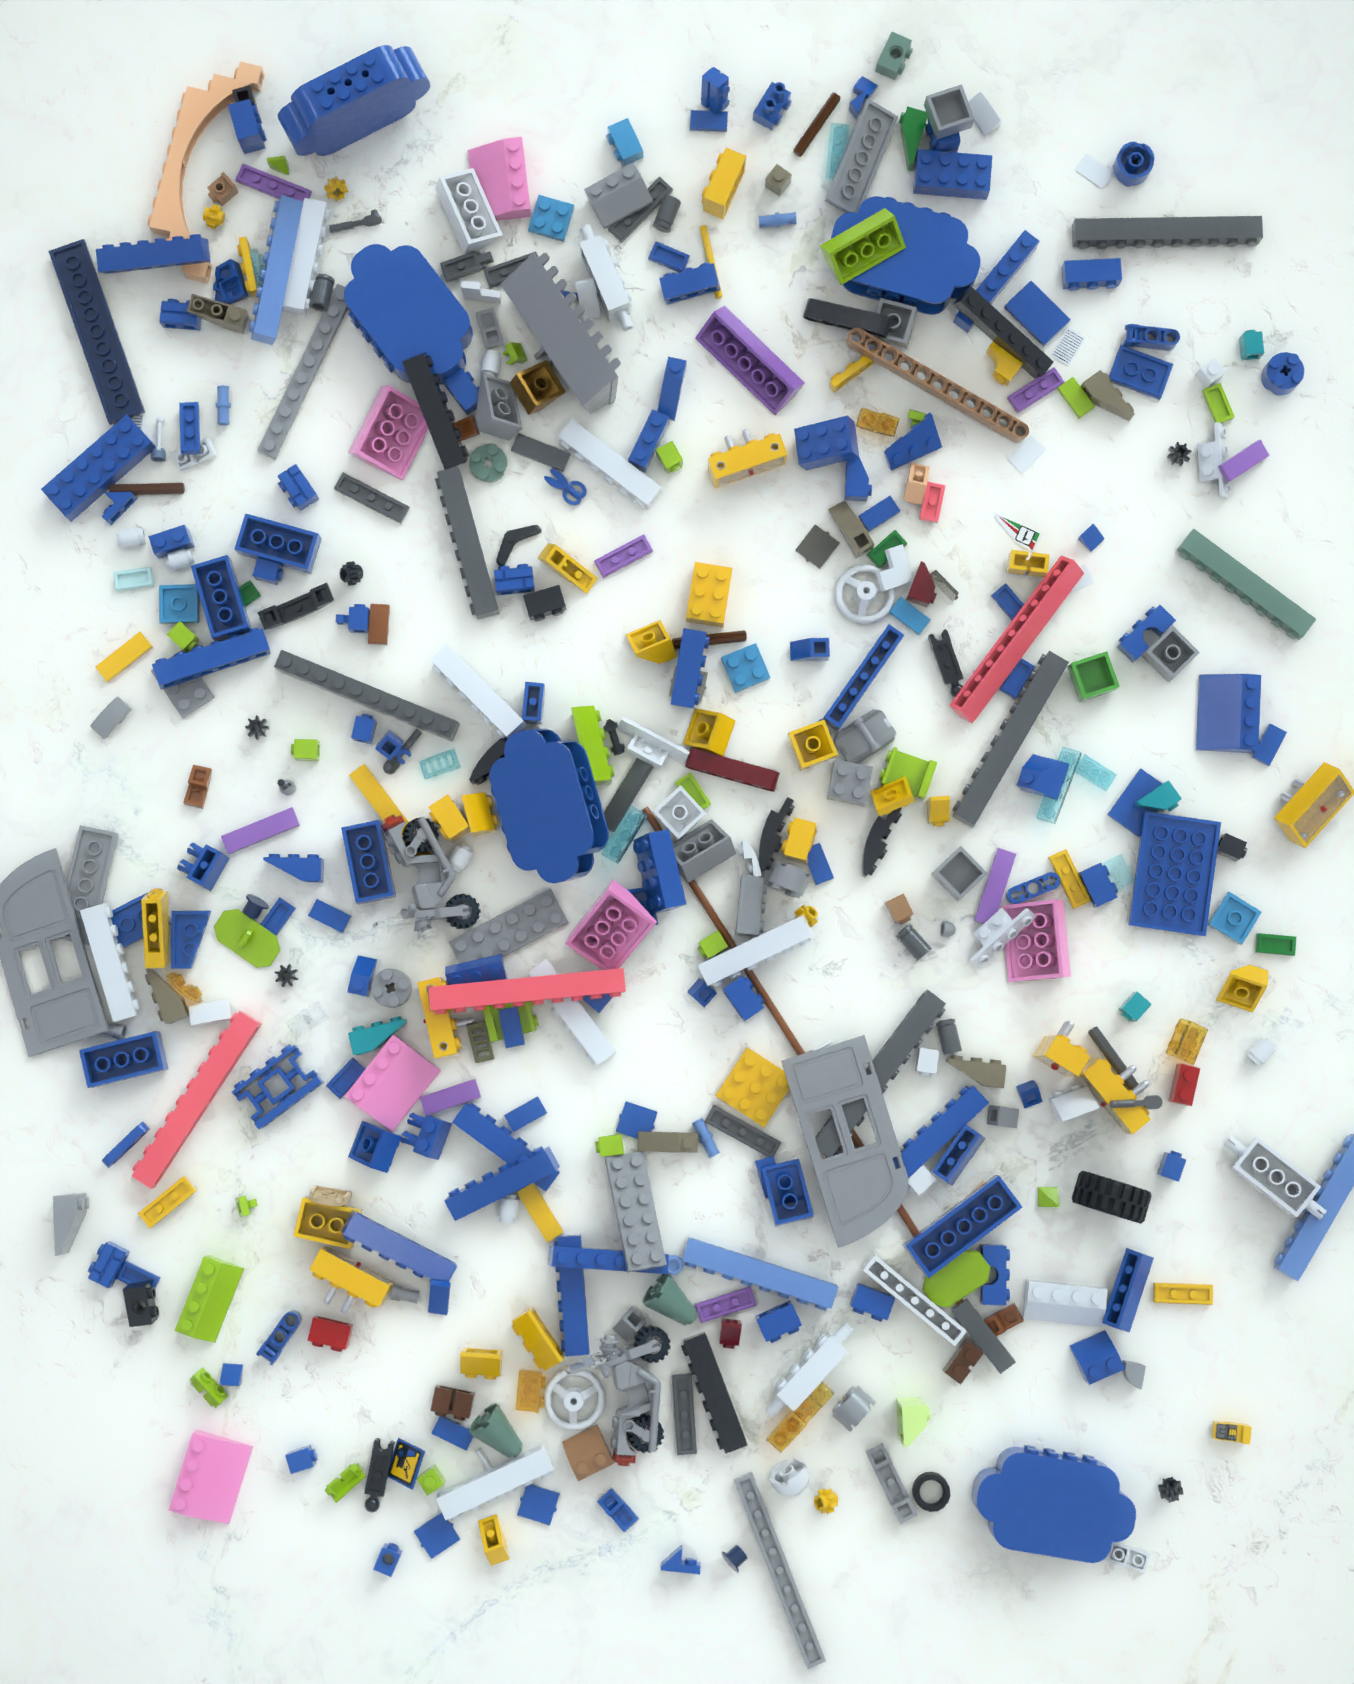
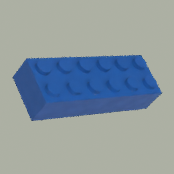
M126 414L42 487L41 490L62 514L72 522L109 490V485L117 483L149 455L156 446Z
M994 1175L905 1242L903 1246L923 1274L930 1278L1023 1207L999 1175Z

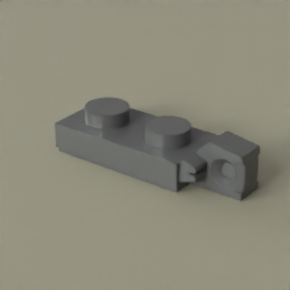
M473 251L444 261L440 265L446 282H450L482 271V269L486 268L485 265L494 262L490 251L484 254Z

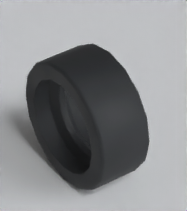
M925 1472L916 1478L912 1486L914 1500L925 1511H939L949 1502L951 1495L950 1487L945 1478L938 1473ZM927 1480L937 1481L942 1486V1497L936 1503H927L920 1496V1487Z

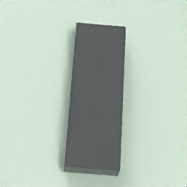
M530 254L484 269L490 289L500 286Z
M520 433L517 434L511 452L564 472L571 453Z

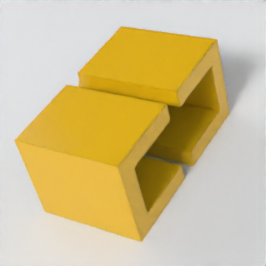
M1011 550L1008 555L1006 573L1024 575L1027 572V576L1044 578L1048 573L1050 554L1032 552L1029 560H1026L1029 552Z

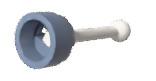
M159 416L156 419L158 423L157 447L151 451V460L164 462L166 461V451L161 447L164 418Z

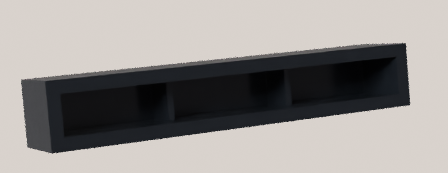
M974 288L964 289L952 304L993 342L1022 362V368L1034 379L1044 376L1054 361Z
M423 352L403 360L402 363L444 469L465 463L468 460L469 452L467 447L461 443L462 434L460 429L454 425L455 416L453 411L447 407L448 398L446 393L440 389L441 381L439 375L433 371L432 366H434L432 357Z
M703 1331L683 1339L684 1345H681L685 1357L689 1355L691 1363L688 1366L691 1374H696L698 1382L695 1383L698 1393H703L705 1400L702 1401L706 1413L710 1411L712 1417L709 1420L713 1431L717 1430L719 1438L716 1439L719 1449H724L725 1454L747 1446L746 1438L706 1332Z

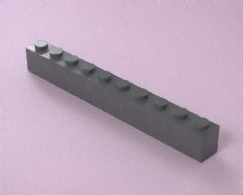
M1262 216L1075 219L1072 224V245L1079 249H1087L1089 247L1105 249L1108 246H1115L1118 249L1127 246H1134V248H1143L1145 246L1161 248L1171 245L1173 248L1182 247L1183 245H1190V247H1199L1201 245H1209V247H1217L1219 245L1235 247L1239 244H1246V246L1251 247L1259 244L1263 238Z
M282 649L274 665V668L279 672L453 742L460 726L459 722Z
M1051 651L1046 655H1041L1037 662L1040 665L1037 671H1032L1028 678L1030 681L1027 687L1024 686L1018 695L1021 699L1018 704L1014 702L1009 710L1011 713L1008 720L1004 719L1000 726L1002 730L1000 735H995L991 741L992 749L990 752L986 751L980 760L983 762L980 769L976 768L971 778L974 780L971 785L967 784L961 794L964 797L961 802L957 800L952 809L954 811V818L970 827L975 826L1069 663L1067 660Z
M928 989L922 993L872 1060L882 1093L888 1088L887 1082L890 1079L894 1080L900 1072L898 1070L901 1064L905 1065L910 1059L911 1055L909 1053L913 1048L917 1049L923 1040L920 1039L924 1033L928 1034L934 1026L932 1024L936 1017L939 1019L946 1010L943 1008L946 1003ZM868 1066L865 1070L867 1075L871 1074ZM863 1098L842 1105L851 1136L853 1135L851 1131L855 1125L859 1127L865 1119L863 1115L867 1109ZM832 1115L815 1136L819 1152L826 1158L837 1155L841 1151V1143Z

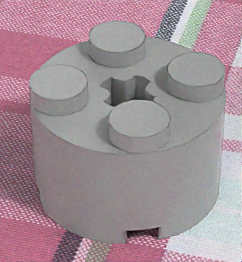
M776 860L767 880L768 887L777 891L786 890V895L800 898L805 892L811 874H807L806 871L793 865H784L782 861Z
M391 968L384 969L374 977L371 993L380 1005L396 1008L408 1002L412 995V984L404 972ZM395 984L394 988H396V991L389 993L388 986Z
M852 1386L845 1394L847 1399L843 1403L839 1401L832 1409L834 1412L832 1416L849 1432L853 1430L851 1425L853 1424L856 1427L870 1411V1403L873 1406L876 1403L859 1386L857 1388Z

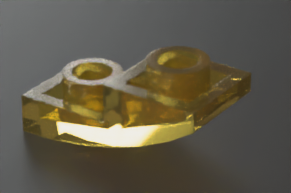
M863 407L860 409L856 427L894 437L899 418L883 412L877 413Z
M171 972L166 976L169 982L182 995L197 1003L203 1001L201 998L203 994L198 986L194 987L192 984L184 986L186 982L180 973L177 975V973Z

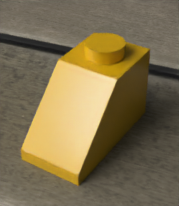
M950 796L930 797L926 801L928 824H933V827L945 826L944 823L949 821Z
M497 1514L478 1520L484 1553L490 1565L493 1566L510 1560L506 1540Z

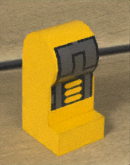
M1213 1421L1212 1438L1250 1445L1252 1427L1243 1423Z

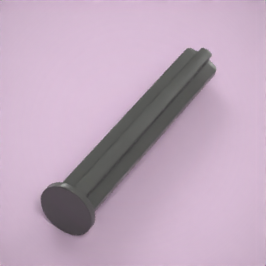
M1097 1026L1088 1031L1090 1037L1118 1075L1127 1069L1126 1065ZM1133 1075L1124 1081V1084L1130 1090L1139 1084Z

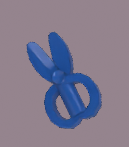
M552 468L550 472L556 479L544 476V480L553 488L563 490L562 495L566 503L573 506L579 505L581 499L587 494L585 485L579 481H571L568 484L565 476ZM577 485L581 487L583 490L582 493L577 491L572 486ZM567 493L577 499V501L569 500L566 496Z

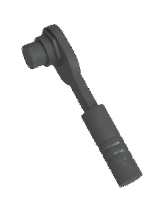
M372 210L371 215L364 217L362 220L329 225V229L332 233L362 225L375 226L382 222V217L378 214L377 210Z
M416 728L404 743L402 749L409 750L421 736L422 732ZM394 756L391 761L388 759L384 763L383 770L385 773L394 774L400 767L401 763L398 762L397 756Z
M1151 1095L1146 1096L1143 1100H1111L1109 1105L1110 1108L1144 1106L1146 1109H1159L1163 1102L1160 1096Z

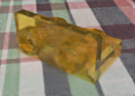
M1180 1018L1175 1026V1031L1168 1044L1166 1054L1194 1065L1208 1029L1192 1021Z
M519 1370L516 1410L539 1413L540 1409H543L544 1397L541 1396V1389H545L546 1377H543V1371Z

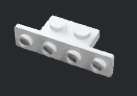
M1216 422L1214 423L1215 441L1197 444L1200 482L1202 483L1219 480L1220 497L1226 500L1229 499L1231 485L1225 481L1218 466L1225 462L1226 456H1228V448L1225 445L1227 431L1222 424Z
M622 717L617 729L633 737L627 747V753L658 769L661 768L667 756L685 764L690 752L684 747L670 742L667 738L653 733L650 729L644 728L630 719Z
M1003 908L998 910L973 933L984 947L970 958L971 962L978 967L987 964L993 955L1004 948V945L1011 939H1014L1024 927L1030 925L1036 915L1026 908L1015 919H1012Z

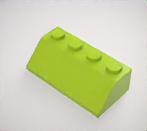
M884 208L821 244L820 248L826 263L839 284L842 285L905 249L906 246L895 215Z
M594 706L572 707L571 710L579 744L586 750L596 786L612 782L611 777L615 775L613 766H608L607 762L610 754L608 747L603 745L602 740H605L606 737L604 729L599 728L598 722L602 721L599 710L595 711Z
M211 1255L203 1256L175 1331L195 1339L215 1343L244 1268Z

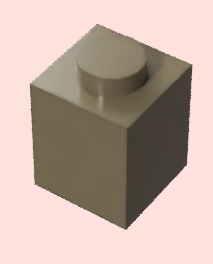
M776 164L766 177L765 187L780 197L790 185L792 174Z

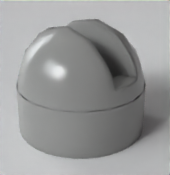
M943 921L940 929L941 936L950 937L954 935L956 931L955 925L951 922Z

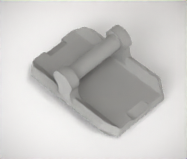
M873 709L838 731L834 742L847 762L859 764L892 743L897 733L883 711Z

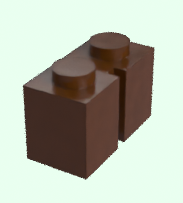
M964 1339L942 1370L961 1385L971 1371L968 1367L970 1365L974 1367L984 1352L967 1339Z
M436 1385L430 1411H434V1415L446 1417V1414H452L454 1419L465 1421V1418L469 1419L471 1416L475 1392Z

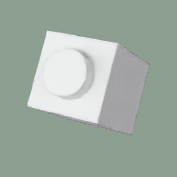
M1214 357L1200 367L1195 375L1203 386L1208 388L1220 380L1226 371Z
M918 1048L915 1071H919L920 1076L931 1077V1074H936L939 1051Z
M922 1165L908 1178V1190L912 1195L916 1193L920 1196L936 1178Z

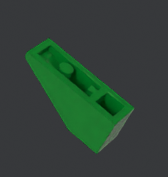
M907 106L905 113H901L899 123L902 124L900 132L907 170L911 171L928 116L926 111Z

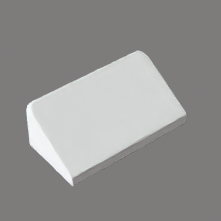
M979 92L968 101L975 118L974 121L985 136L1001 125V118L982 92Z

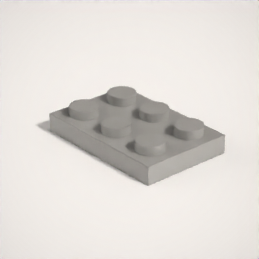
M152 669L151 672H152V674L154 675V677L156 678V675H155V673H154V670ZM202 677L163 689L182 718H185L215 698Z

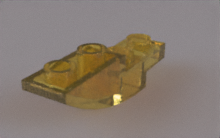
M821 1382L795 1411L791 1409L766 1440L782 1453L834 1395V1392Z

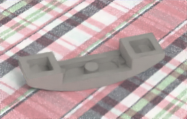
M881 1443L865 1451L900 1524L917 1516L918 1514L884 1444Z

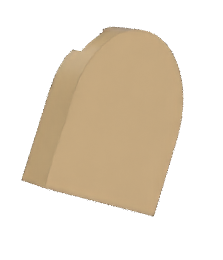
M314 1185L310 1190L309 1199L323 1205L344 1206L351 1200L352 1192Z

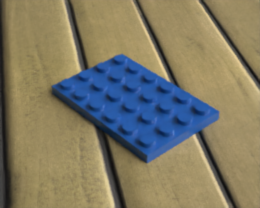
M1144 811L1128 925L1206 936L1221 822Z

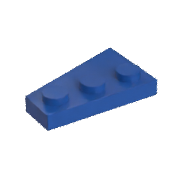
M930 412L924 416L925 419L918 425L915 424L909 433L904 437H900L884 451L888 467L891 471L942 448L936 425Z
M172 911L171 969H192L211 911Z

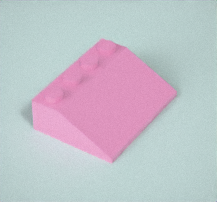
M522 137L505 138L468 150L470 169L474 168L496 221L531 217Z
M389 385L381 386L348 453L381 471L403 480L428 431V426L419 403Z
M612 880L569 933L565 944L602 970L619 969L657 921L627 889Z
M1055 899L1002 905L1001 908L1012 919H1015L1026 908L1036 915L1030 925L1024 927L1014 939H1011L1005 945L1008 982L1071 977L1064 900Z
M393 1034L346 1093L345 1097L393 1132L441 1070L401 1038Z
M198 1429L195 1430L188 1445L169 1511L189 1517L229 1524L253 1446Z

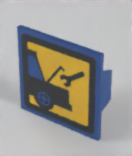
M398 1438L392 1455L388 1477L413 1490L425 1451Z

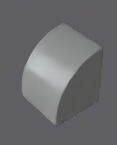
M989 1105L987 1124L1017 1128L1019 1109Z
M631 1307L612 1329L627 1342L647 1319Z
M1123 1360L1122 1363L1125 1370H1122L1125 1379L1134 1387L1142 1390L1146 1366L1141 1363Z

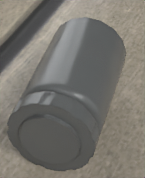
M664 195L653 222V227L661 232L669 233L681 201L676 197Z
M318 274L316 276L309 306L312 309L321 312L328 309L335 283L334 278L327 274Z
M910 924L903 928L896 937L900 938L901 943L918 961L932 948Z
M952 1018L936 1023L943 1055L962 1051L957 1026L954 1024L955 1019Z

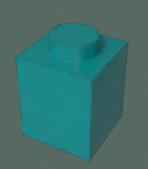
M1251 329L1245 331L1240 336L1241 360L1260 359L1264 354L1262 331L1256 332V330Z
M1136 991L1131 994L1119 1010L1122 1012L1121 1016L1125 1020L1137 1022L1152 1004Z

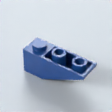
M269 854V857H263L264 861L303 882H323L324 859L319 858L317 854H307V858H300L299 854H288V857H280V854Z

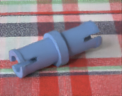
M776 212L775 215L759 216L760 228L771 226L780 228L781 225L797 224L796 212L784 214Z
M220 385L217 386V424L229 425V408H231V403H229V386Z
M703 1118L693 1122L692 1125L696 1133H698V1141L703 1144L708 1157L711 1158L719 1154L720 1151H718L712 1138L713 1134L709 1133Z

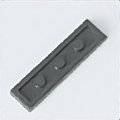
M660 176L648 188L654 203L608 228V231L621 243L662 203L664 195H670L673 192V188Z
M342 472L334 487V490L399 524L403 522L410 509L408 505Z
M636 758L604 811L608 830L615 832L654 768L653 766Z
M715 1105L712 1106L704 1121L767 1157L774 1156L781 1144L779 1140Z
M967 1298L951 1310L1000 1374L1016 1363L1012 1355Z
M672 1374L677 1455L697 1454L692 1374Z

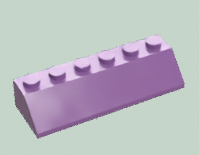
M726 306L715 310L695 337L705 349L774 415L782 410L805 384Z

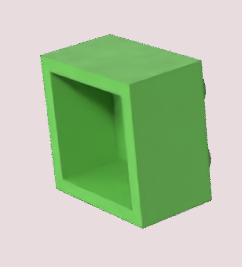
M1107 651L1072 662L1067 666L1079 702L1116 691L1120 687Z

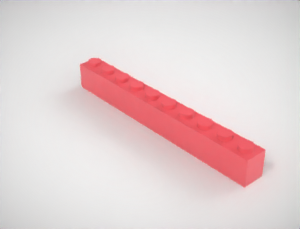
M1062 555L1059 557L949 706L960 718L973 724L1081 579L1084 572L1075 560Z
M624 968L428 987L430 1012L434 1011L435 1015L446 1014V1010L454 1009V1013L466 1012V1008L474 1007V1011L486 1010L485 1006L492 1005L493 1009L505 1008V1004L512 1003L513 1007L525 1006L524 1002L540 1005L544 1004V1000L560 1003L564 1002L563 998H571V1001L583 1000V996H590L591 999H600L603 994H610V997L622 996L621 993L626 992Z
M243 1011L233 1014L229 1021L231 1023L229 1028L221 1032L219 1043L217 1046L214 1045L208 1052L210 1057L206 1063L204 1061L197 1069L198 1075L195 1079L192 1078L186 1086L188 1088L187 1092L176 1101L177 1107L174 1112L170 1111L165 1118L166 1124L155 1133V1141L152 1145L149 1144L143 1152L145 1156L134 1165L132 1177L150 1189L157 1186L262 1025V1023Z

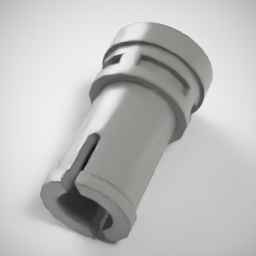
M108 1024L110 1031L101 1033L121 1040L125 1037L126 1025Z
M393 1284L390 1300H404L417 1304L420 1291L404 1289L402 1286Z

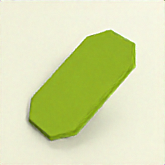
M239 909L223 911L214 925L217 941L256 968L271 966L281 951L277 936Z
M966 1250L930 1278L925 1276L922 1290L936 1306L949 1308L987 1283L991 1268L979 1251Z

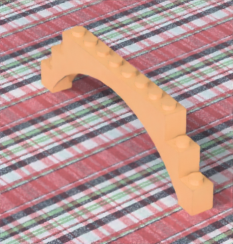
M240 61L239 67L235 69L234 78L213 74L212 80H209L208 91L187 86L186 92H183L181 98L182 107L177 112L178 122L172 130V144H169L167 148V162L163 164L162 180H159L157 186L158 195L153 200V213L148 218V226L152 233L167 236L166 241H170L172 237L183 236L184 239L190 238L183 209V181L191 152L208 124L229 104L235 102L232 90L250 85L252 91H261L265 76L262 66ZM211 262L182 265V271L186 279L209 283L213 268Z

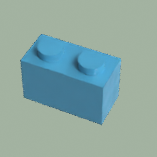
M628 118L607 127V141L609 145L614 146L616 160L618 162L621 161L623 167L644 158L643 149Z

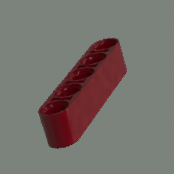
M694 748L689 749L690 753L685 763L686 768L775 792L780 775L779 772Z

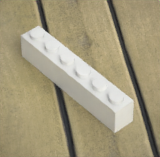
M304 198L283 302V309L286 312L307 315V310L311 309L309 306L310 296L315 284L314 277L315 274H318L320 266L318 258L323 253V245L321 244L323 238H326L327 227L325 225L331 216V209H329L327 202Z
M573 419L570 420L558 435L559 445L566 451L571 450L575 453L574 457L580 462L585 461L588 463L589 468L596 474L599 472L605 476L604 480L610 485L615 484L618 486V490L623 495H630L634 499L633 502L642 508L644 506L648 509L661 493V486Z
M447 644L430 659L434 664L432 666L434 671L438 675L443 674L446 677V683L451 688L455 686L459 690L457 692L464 701L468 699L472 703L470 707L477 714L481 712L484 715L483 720L490 727L494 725L497 728L496 733L503 740L505 738L508 739L514 733L522 731L527 726Z
M104 903L80 910L113 1022L138 1015L141 1007L139 1000L135 999L133 994L135 986L133 981L129 980L127 974L130 972L129 966L122 957L124 954L123 946L121 943L118 944L116 937L118 936V929L111 920V917H113L111 907Z
M802 915L699 964L698 967L707 986L713 984L716 987L724 983L723 979L728 976L733 979L741 975L740 971L745 968L750 971L758 967V962L765 960L767 963L775 959V954L781 951L783 954L794 950L792 946L798 943L800 946L811 942L810 938L814 935L805 916Z
M547 959L528 972L530 977L558 974ZM563 998L564 1002L560 1003L544 1000L546 1003L549 1001L552 1004L553 1008L551 1011L557 1018L561 1016L565 1023L562 1025L569 1034L573 1032L577 1037L574 1041L579 1048L582 1049L584 1047L588 1052L586 1057L592 1065L594 1063L600 1065L617 1052L579 1001H571V998Z
M874 1253L861 1268L952 1345L956 1346L967 1332V1330Z
M545 1444L438 1493L436 1501L445 1520L450 1518L455 1520L461 1517L462 1513L467 1510L469 1512L477 1510L480 1504L486 1501L487 1503L494 1502L503 1493L508 1495L516 1491L518 1486L523 1485L525 1487L532 1484L535 1478L549 1476L552 1474V1470H554V1464Z

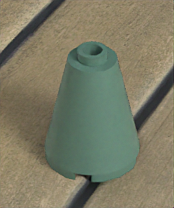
M668 1273L662 1274L655 1280L658 1283L654 1287L650 1286L642 1300L643 1304L684 1326L687 1324L691 1325L697 1318V1310L671 1275Z
M496 1403L491 1404L484 1409L485 1414L476 1417L469 1428V1433L506 1457L515 1458L522 1451V1442L500 1406Z

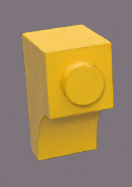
M992 342L986 351L994 363L995 370L992 376L997 383L1008 386L1021 369L1023 363L995 342Z

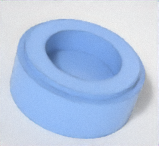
M670 1255L668 1274H679L683 1269V1261L677 1255Z

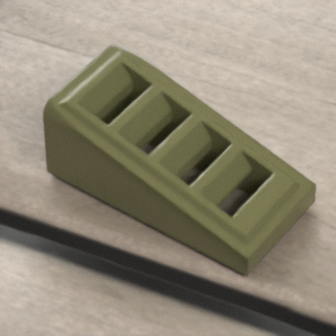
M486 1022L467 1025L475 1063L495 1059ZM483 1028L484 1032L473 1034L472 1030ZM485 1036V1040L476 1042L474 1038ZM487 1043V1047L485 1048H476L477 1045ZM489 1051V1055L478 1057V1053Z

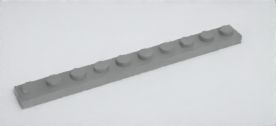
M340 284L336 285L331 295L328 309L323 312L257 449L259 453L276 460L348 309L344 300L346 287Z
M750 1472L735 1478V1485L806 1666L809 1669L824 1663L826 1659L753 1473Z

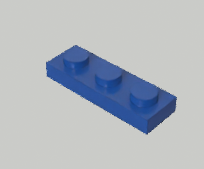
M179 403L181 455L201 454L199 403Z

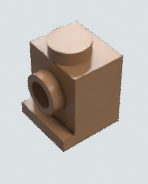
M224 172L207 187L210 199L214 203L218 202L221 206L239 193L236 185Z

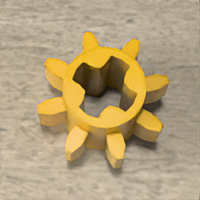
M337 176L331 180L327 179L328 185H325L324 189L327 192L328 199L332 197L335 199V202L339 199H345L344 195L348 192L345 180L340 181Z
M212 204L211 208L206 207L203 213V221H206L207 227L216 229L217 225L222 226L225 220V213L222 212L221 206Z
M804 904L794 912L797 915L795 919L804 915L810 928L818 922L816 919L818 913L812 906L806 907Z
M824 1488L818 1490V1495L814 1496V1505L817 1510L821 1511V1514H829L835 1512L834 1507L838 1506V1497L831 1489L826 1490Z

